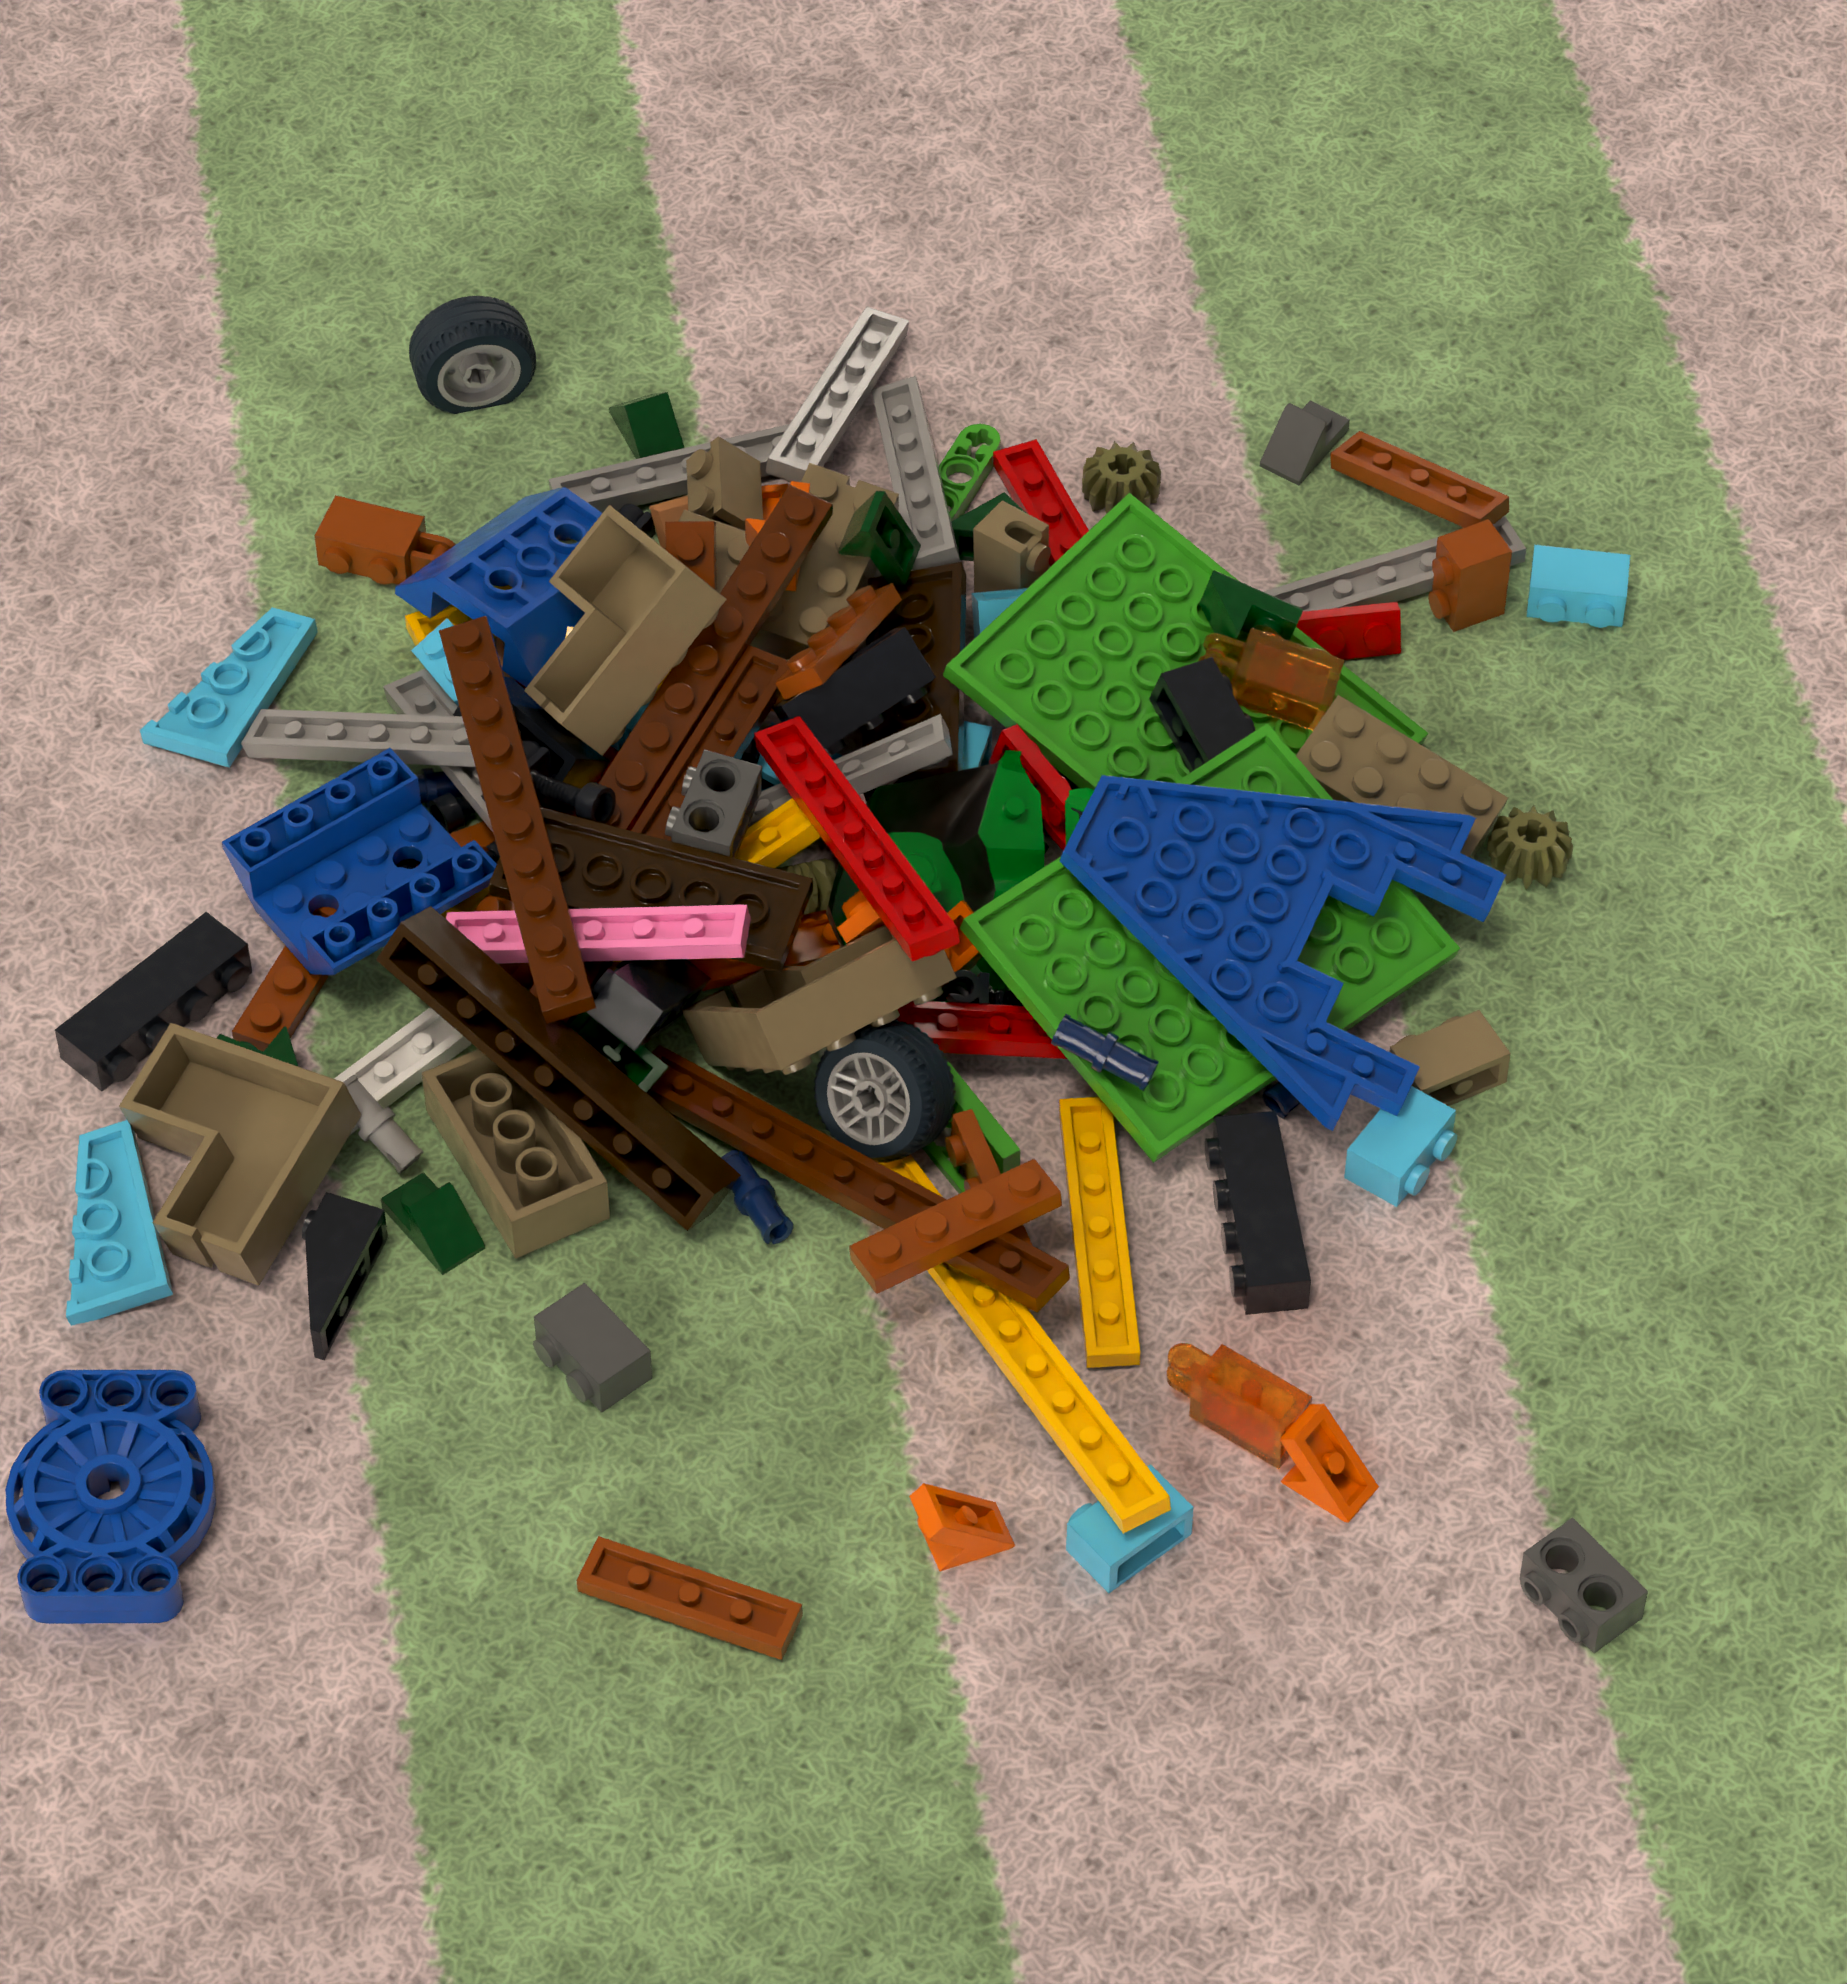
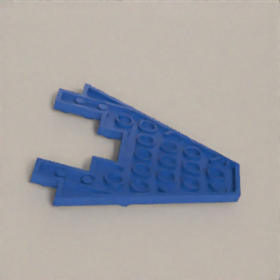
M1106 775L1101 776L1060 858V862L1224 1025L1225 1029L1234 1035L1325 1128L1331 1131L1334 1130L1350 1094L1397 1116L1420 1066L1326 1022L1344 983L1297 960L1327 896L1329 895L1374 917L1391 880H1394L1484 923L1506 874L1460 853L1476 819L1471 815Z

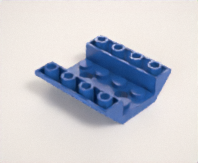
M566 487L526 496L395 587V594L430 619L451 604L471 619L486 616L492 634L505 642L502 670L527 687L564 641L567 626L575 627L585 614L584 611L554 587L549 580L598 520L602 512ZM574 539L575 541H577V543H574V544H566V543H562V542H560V541H558V540H561V541H570V540ZM492 585L499 587L510 585L513 588L509 590H501L493 587Z
M391 748L222 841L223 850L255 911L310 974L335 975L384 947L402 921L431 906L441 914L489 886L490 879L497 865L475 840L461 847L421 804L418 777ZM405 859H414L421 862L420 865L413 869L396 866ZM320 907H332L337 910L329 917L312 915Z

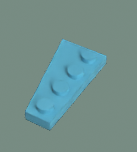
M272 607L231 645L233 652L225 660L219 663L213 662L201 673L202 681L187 695L180 692L168 703L169 712L158 722L151 719L140 729L143 743L230 768L243 748L241 742L259 711L269 708L318 633L315 619Z
M128 1120L79 1135L75 1185L78 1204L77 1215H73L72 1234L75 1238L74 1259L70 1260L69 1280L72 1287L71 1300L67 1301L66 1318L71 1326L98 1320L173 1295L159 1232L152 1223L155 1215L133 1128Z

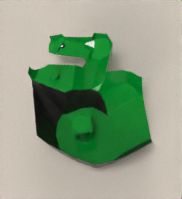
M1006 750L1003 757L995 764L880 786L876 788L866 803L867 807L947 913L961 900H964L971 910L975 912L1045 867L1041 796L1039 791L1030 782L1021 764L1020 756L1022 751ZM1093 789L1069 790V796L1065 801L1066 845L1094 792ZM839 862L826 915L841 948L846 945V942L837 927L847 920L846 915L842 911V905L860 890ZM983 956L970 970L976 976L980 972L990 973L989 986L993 989L1009 990L1008 986ZM958 981V982H956V983H955V982H949V983H948V984H958V985H961V986L964 987L966 990H967V988L969 987L966 983L961 982V981ZM938 996L937 998L931 1000L936 1002H948L946 1000L947 996Z

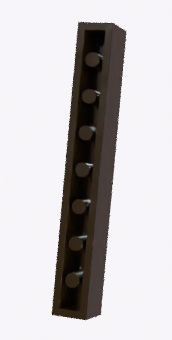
M430 906L402 921L376 959L383 967L684 1229L690 1230L718 1208L741 1174L562 1019L547 1024L539 999L433 907Z

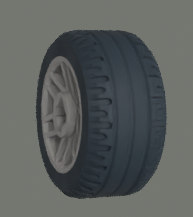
M467 296L448 301L427 314L416 326L410 338L409 359L418 388L432 406L443 412L458 414L508 404L528 387L536 370V352L524 318L514 306L498 298Z
M893 1020L880 1027H872L868 1024L854 1032L856 1039L852 1043L833 1051H827L826 1049L815 1072L814 1091L816 1094L814 1099L817 1100L815 1104L819 1109L818 1114L821 1115V1121L826 1125L825 1128L830 1132L832 1138L834 1137L837 1141L873 1160L890 1162L907 1157L931 1144L948 1125L954 1110V1097L956 1095L954 1090L955 1083L953 1082L954 1076L950 1072L952 1069L947 1064V1058L945 1059L943 1056L944 1052L939 1050V1045L935 1044L934 1040L928 1037L927 1033L921 1032V1029L899 1020Z

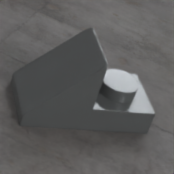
M1311 400L1303 409L1288 403L1281 414L1259 466L1299 486L1349 430L1350 419Z

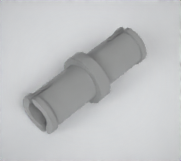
M352 1075L344 1083L361 1113V1117L356 1124L361 1129L358 1135L364 1142L370 1140L396 1168V1172L401 1174L417 1161L424 1151L418 1148L393 1120L396 1114L390 1107L383 1109L358 1081L357 1076Z

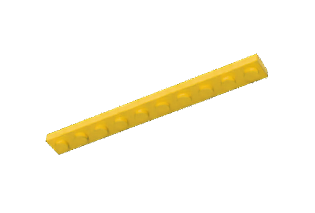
M911 1155L890 1162H878L942 1197ZM945 1262L927 1270L1123 1534L1171 1510L1168 1493L1026 1306Z

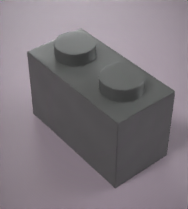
M585 1283L534 1316L536 1340L533 1341V1346L540 1360L549 1368L556 1365L566 1375V1382L575 1397L581 1402L589 1399L601 1413L652 1379L650 1349Z

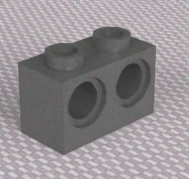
M704 749L697 768L690 766L686 772L681 791L685 798L681 808L672 807L666 823L665 835L670 836L672 842L736 858L761 796L762 766ZM714 789H725L727 791L717 792ZM698 829H709V830H711V831H709V832H699V831H696V830H698Z
M1573 1517L1523 1552L1519 1580L1525 1595L1536 1605L1544 1604L1558 1618L1561 1630L1571 1641L1575 1643L1582 1641L1593 1653H1596L1643 1618L1648 1591ZM1552 1569H1563L1569 1573H1558ZM1597 1605L1605 1608L1606 1610H1595L1589 1606Z

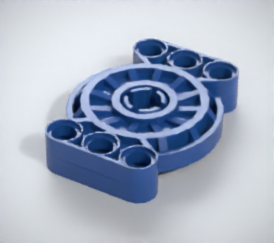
M179 1370L56 1371L43 1380L39 1389L46 1426L24 1445L11 1467L5 1489L6 1513L18 1549L27 1559L20 1567L17 1575L24 1609L31 1619L46 1624L167 1622L177 1616L184 1603L177 1567L201 1544L211 1526L216 1506L215 1479L212 1465L204 1445L193 1433L201 1420L195 1381L189 1374ZM188 1451L193 1455V1457H194L196 1460L191 1459V1458L189 1457ZM119 1481L120 1489L124 1492L122 1495L114 1499H98L100 1495L110 1491V1482ZM21 1488H22V1489H23V1496L19 1499V1495H20ZM204 1492L202 1504H200L197 1495ZM23 1531L27 1533L32 1532L34 1537L32 1542ZM104 1587H107V1588H108V1589L105 1590V1591L93 1592V1591L97 1590L98 1588H104ZM44 1588H53L46 1592H38ZM153 1588H164L157 1592H149Z

